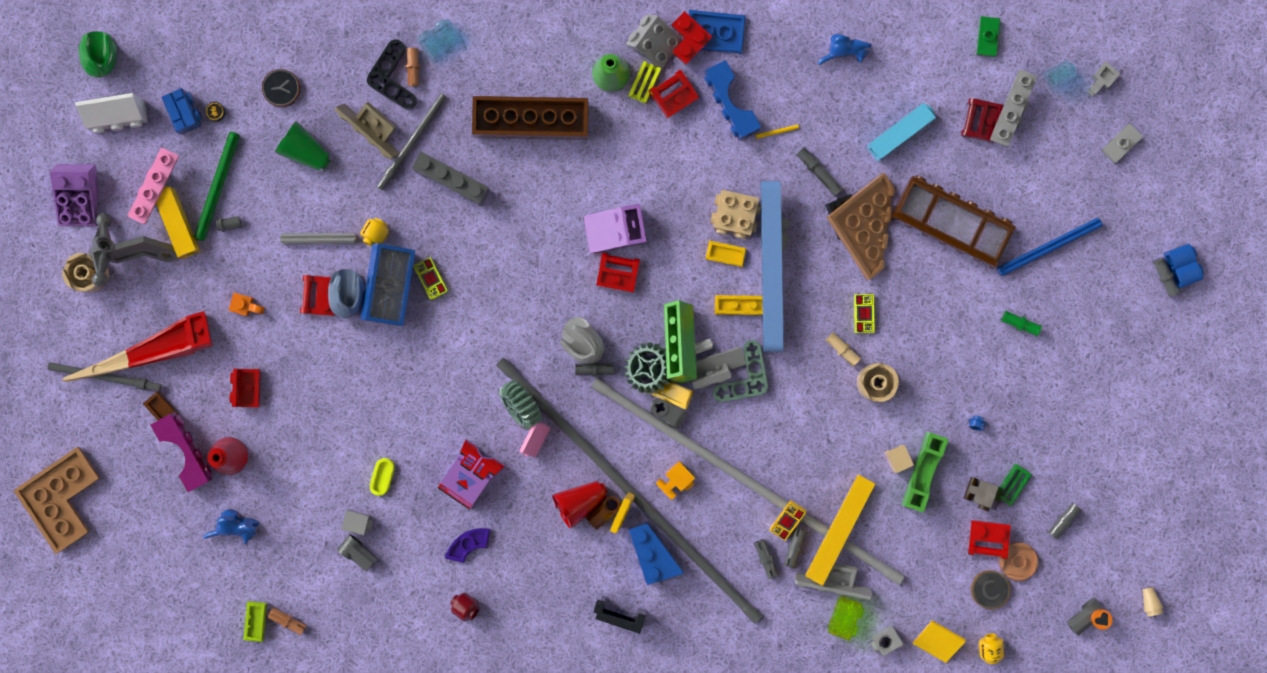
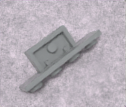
M1023 70L1018 71L991 135V141L1005 147L1009 146L1015 129H1018L1022 122L1020 118L1022 112H1025L1029 105L1027 100L1037 76Z
M737 347L696 360L697 379L682 383L673 380L671 382L678 385L692 382L694 389L706 388L709 384L716 382H725L731 378L730 369L746 364L742 348Z
M834 563L823 586L806 578L803 573L796 572L795 584L803 588L812 587L822 592H835L840 596H853L859 600L872 599L871 588L854 585L857 567Z

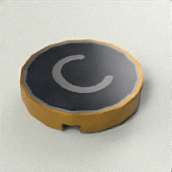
M992 570L982 571L973 579L971 595L975 602L983 608L996 609L1004 605L1008 600L1010 585L1005 576L999 572Z

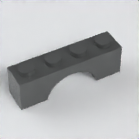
M421 151L412 166L415 172L453 190L481 207L490 192L489 187Z

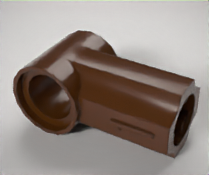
M617 495L608 496L586 517L592 527L598 530L619 511L622 504L620 497ZM613 499L617 501L618 507L616 509L609 508L608 500Z

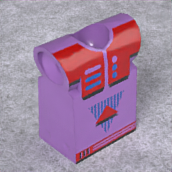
M465 439L459 457L437 488L470 510L491 479L506 465L494 457H484L478 446Z

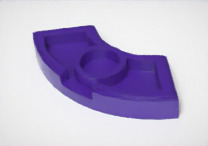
M476 528L461 534L448 548L445 559L464 563L466 556L472 550L487 548L491 529Z

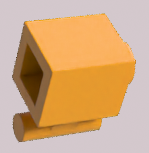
M678 461L665 473L670 479L667 483L661 478L655 483L672 500L676 496L672 489L676 486L680 491L683 489L688 491L695 484L693 482L695 477Z

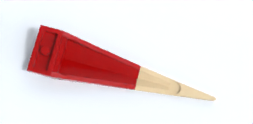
M202 311L185 316L144 341L95 365L64 377L62 380L63 382H70L195 354V351L212 347L207 315Z

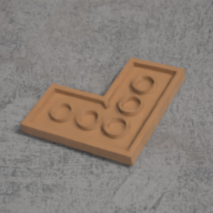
M76 447L13 490L55 554H59L90 532L70 502L71 498L101 479L81 447Z

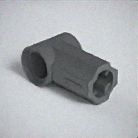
M349 534L337 548V551L345 558L354 561L367 572L378 558L363 547L360 540Z
M1092 598L1082 606V610L1066 621V623L1079 636L1093 625L1091 622L1092 613L1095 610L1104 608L1096 598Z

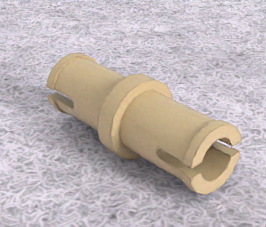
M834 332L825 340L837 351L836 354L841 355L852 367L861 359L849 348L850 345L848 343L845 344Z

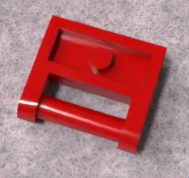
M681 70L675 72L673 77L656 88L652 87L648 90L667 119L699 98ZM677 82H681L683 86L666 97H661L660 93Z
M602 252L596 286L634 293L640 259L634 258L632 260L610 256L608 253ZM606 263L632 267V272L605 268Z
M303 275V304L300 307V313L335 316L328 301V287L331 277ZM312 282H317L315 308H310Z
M971 520L968 555L998 556L1008 560L1011 525ZM975 540L1002 543L1003 549L975 546Z

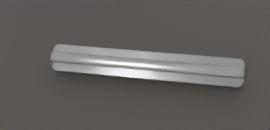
M282 233L280 241L282 244H355L357 236L355 233Z

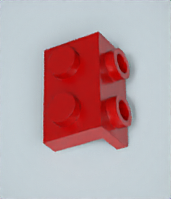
M233 368V372L230 374V383L233 384L232 392L229 395L232 407H260L261 369Z

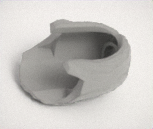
M581 317L570 319L562 331L563 338L560 341L562 348L575 360L584 364H592L601 360L605 347L597 331L589 322Z

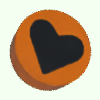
M1098 609L1092 613L1091 622L1096 628L1105 630L1111 626L1112 616L1108 611Z

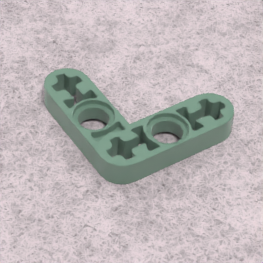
M749 340L743 346L748 380L716 386L713 389L715 400L719 402L761 395L767 391L768 383L761 347L757 341ZM750 343L753 346H757L754 355H759V359L748 361V357H752L751 352L746 350ZM758 362L761 369L758 373H753L750 370L751 363ZM756 381L764 384L761 392H758V389H752V394H748L749 387L747 382H750V386L756 385ZM742 384L745 386V393L743 395L735 393L736 385ZM728 386H732L731 392L734 397L730 398V394H725L723 399L720 396H716L719 388L726 391L729 390Z

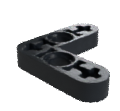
M394 39L388 43L369 72L367 83L373 90L400 107L411 110L417 104L415 95L389 79L405 53L404 44L400 40ZM399 44V48L401 49V51H396L393 54V57L396 58L395 60H393L390 56H387V53L392 55L394 51L392 49V46H397ZM384 60L391 61V67L387 70L381 68V63ZM379 76L378 79L384 84L382 91L380 90L382 86L378 83L372 85L373 81L371 79L373 77L377 78ZM389 86L397 88L395 95L390 96L387 94ZM401 91H404L402 96L406 98L411 96V104L407 103L404 105L405 101L399 97Z

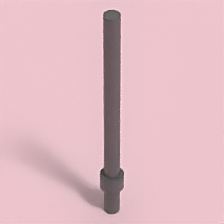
M441 93L392 165L386 168L384 171L385 175L376 186L383 191L388 182L394 179L397 169L447 97Z
M51 362L48 363L47 367L48 370L74 374L83 370L82 368ZM108 373L88 377L135 386L136 389L161 391L162 384L149 382L144 378L134 379Z

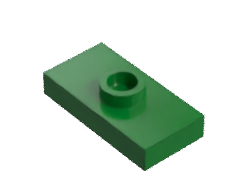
M980 17L976 55L996 56L1000 18Z

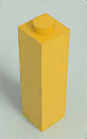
M164 186L156 205L177 257L184 259L201 251L194 238L176 190L170 186Z

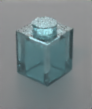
M1065 60L1043 73V76L1051 90H1054L1075 78L1076 69L1072 63Z

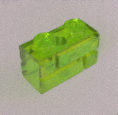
M839 595L826 631L829 634L850 641L851 637H855L857 634L858 626H856L858 618L861 619L864 614L865 608L862 607L863 604L857 600Z

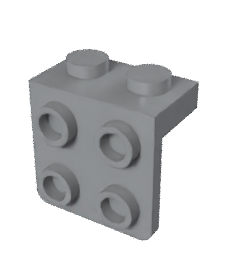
M647 14L641 19L636 31L630 34L626 45L630 49L641 52L656 67L662 69L673 55L672 51L681 43L682 38L658 16Z

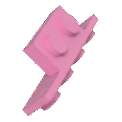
M164 148L160 149L151 169L146 175L143 185L138 191L128 217L146 224L179 159L178 155Z

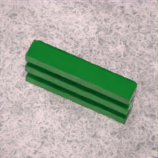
M1016 463L1000 485L1001 488L1005 489L1016 470H1019L1004 495L1000 498L1009 506L1013 505L1032 475ZM1024 473V478L1022 479L1021 483L1019 484L1011 498L1008 500V495L1014 488L1015 484L1017 483L1021 475Z

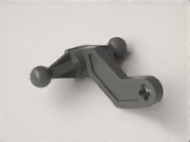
M101 213L97 216L96 223L99 228L89 250V256L93 260L96 271L92 277V283L96 287H103L107 284L108 277L105 271L110 262L117 264L142 256L164 262H171L177 258L173 245L145 236L114 244L108 230V226L112 222L110 215Z

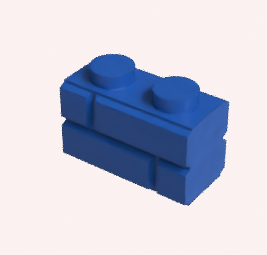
M180 88L161 97L177 133L182 135L202 126L199 121L202 120L201 114L198 109H194L192 103L195 101L190 92Z

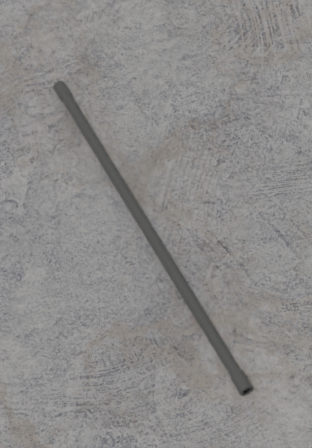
M502 358L496 364L508 378L519 382L528 390L534 401H536L537 406L626 495L628 492L634 494L633 502L754 624L761 619L762 615L505 358Z

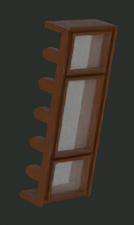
M919 175L910 177L891 215V220L897 219L905 223L904 226L907 228L913 227L921 231L922 235L926 237L931 236L939 240L940 244L955 248V251L958 253H966L972 256L974 261H982L990 265V269L997 268L998 262L1016 226L1012 225L1013 222L1007 218L1002 217L1000 219L996 217L995 213L988 209L982 210L978 208V205L972 201L965 202L960 199V195L953 192L949 194L943 191L944 188L937 184L931 185L926 182L925 178Z

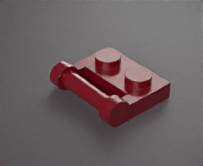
M969 98L965 127L961 131V136L995 143L990 138L1003 105ZM982 107L977 132L971 131L976 108Z

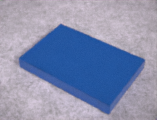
M689 10V16L712 36V39L701 50L742 54L746 15Z

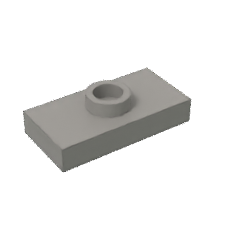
M1129 123L1101 151L1115 164L1143 136Z

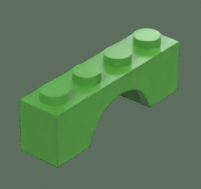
M930 432L925 433L901 505L924 513L930 495L933 474L943 457L949 439Z

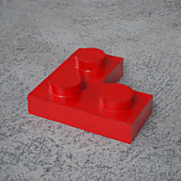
M685 11L671 24V27L684 38L672 53L686 66L712 39V36Z

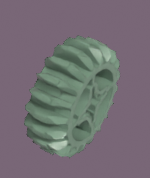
M648 342L647 345L641 343L640 348L635 346V353L628 352L631 358L624 359L628 362V366L625 365L623 367L628 370L624 376L630 377L627 383L633 384L632 388L638 389L639 393L644 391L646 394H651V391L658 393V388L664 390L663 383L666 385L670 384L667 380L666 348H660V344L655 343L653 345L652 342ZM655 353L658 358L649 360L645 355ZM660 366H662L661 373L659 375L658 370ZM648 376L654 382L645 384L640 379Z
M513 380L500 388L499 395L505 409L521 428L530 430L532 426L541 422L542 416L539 407L524 386Z

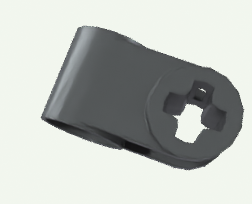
M655 399L650 405L654 415L678 430L688 414L686 411L662 399ZM662 402V407L664 408V410H659L657 413V408L654 406L655 404H660Z

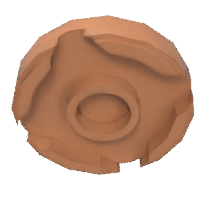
M1013 542L1009 544L1008 560L999 557V566L1008 578L1015 581H1024L1036 572L1038 556L1030 545L1022 542Z

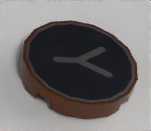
M286 69L271 71L262 82L264 98L276 107H288L300 95L301 86L298 78Z

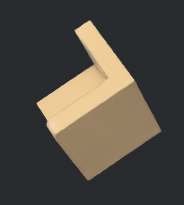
M905 445L884 451L894 473L914 466Z

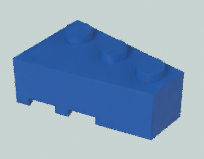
M647 522L629 528L647 585L684 573Z

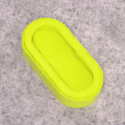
M382 458L375 465L370 482V490L376 496H382L389 491L395 471V464L389 458Z

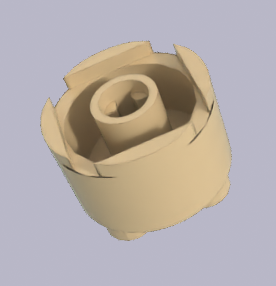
M77 253L67 259L62 276L68 287L85 293H94L103 288L96 287L92 283V277L96 271L89 254ZM107 267L105 274L107 275L109 281V271Z
M882 363L870 364L864 367L857 376V388L860 394L872 402H883L891 399L895 395L899 384L898 375L895 370ZM875 378L881 379L880 387L874 385L876 382Z

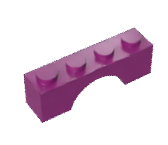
M174 412L150 424L159 442H172L183 451L185 465L179 474V478L187 492H190L212 480V471L202 461L203 455L201 451L193 445V437L183 427L184 421L182 417Z

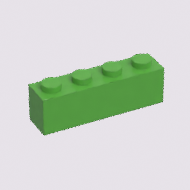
M681 300L664 304L667 379L680 383L697 379L693 305Z

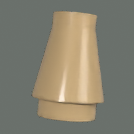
M1154 587L1142 589L1144 612L1147 613V616L1163 614L1162 609L1164 607Z

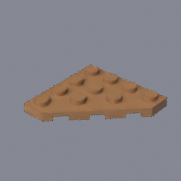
M885 173L878 175L827 216L828 221L866 280L872 279L884 269L885 261L883 257L888 241L887 227L888 223H890L892 212L890 205L895 190Z

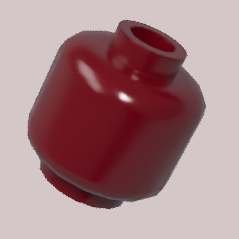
M465 592L459 596L455 595L450 602L452 605L451 613L464 622L472 621L480 610L478 600Z

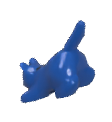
M838 33L834 34L830 38L829 54L822 57L817 64L821 65L836 57L847 55L855 56L858 62L862 63L869 53L868 48L872 44L858 39L850 40V37Z
M228 509L223 511L221 517L217 519L215 530L207 532L203 535V539L218 535H237L243 538L244 544H247L256 535L255 527L260 522L252 518L239 519L237 511Z

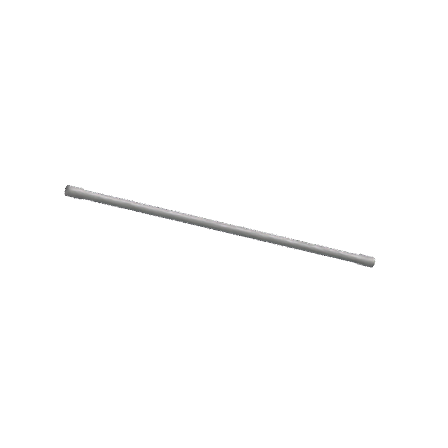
M598 378L593 382L591 388L612 399L776 506L784 509L788 504V501L618 393ZM807 513L800 520L823 536H826L829 530L827 526ZM846 540L843 549L878 570L894 583L899 585L905 575L884 564L849 540Z

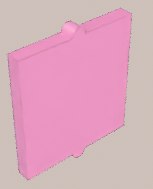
M544 422L532 426L520 452L524 453L527 457L532 456L536 458L551 428L546 426Z

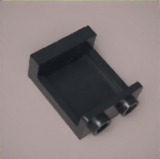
M602 596L601 600L597 599L593 611L596 614V620L638 634L641 633L646 618V610L638 608L636 618L634 619L604 609L605 596Z

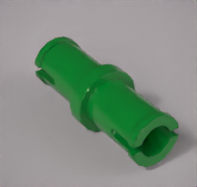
M1008 311L1004 312L1001 322L1016 327V330H1023L1036 337L1042 328V325H1038L1026 320L1024 316L1019 317Z

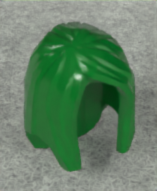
M100 31L84 34L78 47L79 59L83 70L94 78L108 76L113 70L116 61L117 47L112 37Z

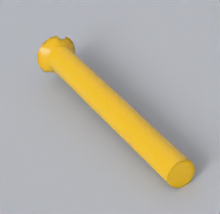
M797 124L760 134L755 133V137L758 140L759 138L799 129V126Z

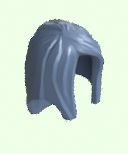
M341 269L332 274L328 287L329 306L335 315L343 319L356 315L362 307L365 288L360 274L349 269Z

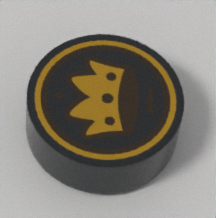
M211 102L207 105L205 114L210 120L219 122L224 119L226 109L218 102Z

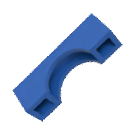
M724 60L705 70L706 76L703 77L708 87H712L714 91L712 95L715 102L721 104L723 108L721 113L724 119L730 121L732 125L730 130L733 136L742 140L760 131L761 125L753 110L745 111L738 109L729 99L728 87L733 82L735 76L727 61Z

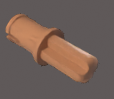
M407 48V65L405 68L407 69V82L410 87L419 86V69L421 66L419 65L418 48Z
M273 608L268 615L269 619L282 625L283 629L287 628L299 634V636L302 635L307 626L292 618V615L288 616L276 608Z

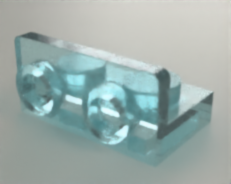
M449 18L438 21L433 29L430 31L425 30L419 35L420 38L417 39L431 62L463 42Z

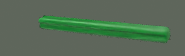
M229 132L194 234V238L204 241L206 239L240 138L238 133Z

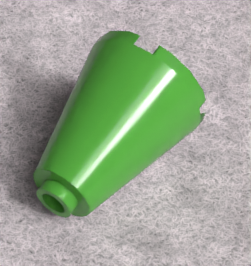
M603 55L593 66V80L604 91L621 90L627 84L630 77L629 65L619 55Z

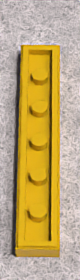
M859 474L856 476L805 574L806 578L823 586L875 483Z

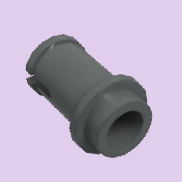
M220 217L216 220L217 230L225 232V230L242 228L240 217L225 219Z

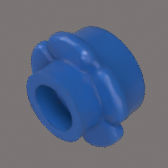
M976 415L968 420L969 428L976 431H984L987 422L984 421V417Z

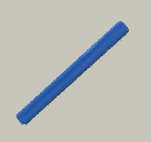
M1095 218L997 268L1001 276H1005L1101 228L1103 224L1100 218Z

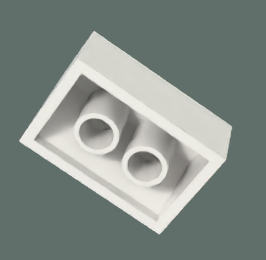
M133 93L75 102L85 129L94 134L104 133L105 129L118 131L123 130L124 126L137 128L141 127L143 123H148L145 100Z

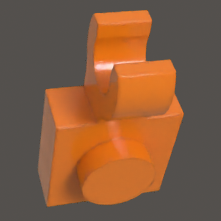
M233 293L228 311L249 316L250 311L263 315L265 307L252 304L254 299L252 297Z

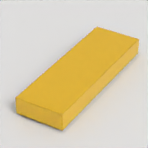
M715 295V315H763L762 296Z

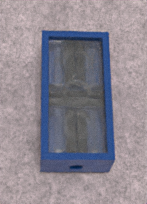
M380 243L372 244L360 320L403 326L415 250Z

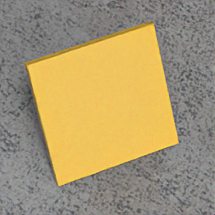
M932 620L913 641V644L946 663L966 642V639Z

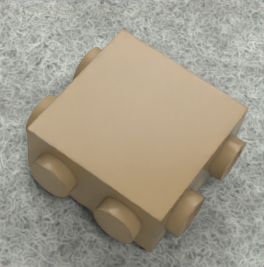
M721 190L720 194H716L714 205L718 207L716 213L712 212L710 224H714L713 229L718 234L727 235V233H733L736 238L746 239V236L750 237L751 233L756 232L757 222H754L756 214L759 215L761 203H758L759 198Z

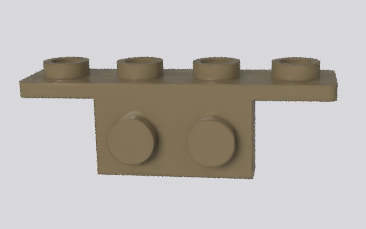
M365 103L358 114L346 104L335 108L339 117L350 123L353 129L362 134L369 144L377 147L384 157L392 160L399 155L400 152L388 142L397 126L371 103Z

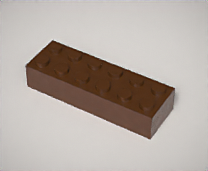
M473 96L472 135L474 138L588 140V98Z

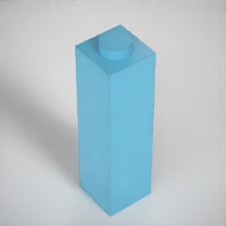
M925 103L921 104L868 144V150L877 161H880L936 118L934 110L929 105L926 106Z

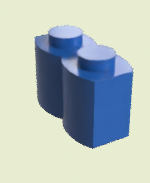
M1190 243L1163 252L1170 271L1175 275L1173 278L1178 288L1203 280L1204 270L1197 263L1196 249Z

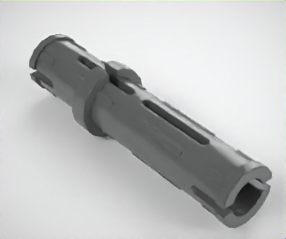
M805 146L796 154L807 166L806 169L810 170L834 197L843 189L819 163L820 160L816 159Z

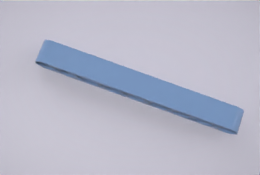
M761 181L763 352H783L781 181Z

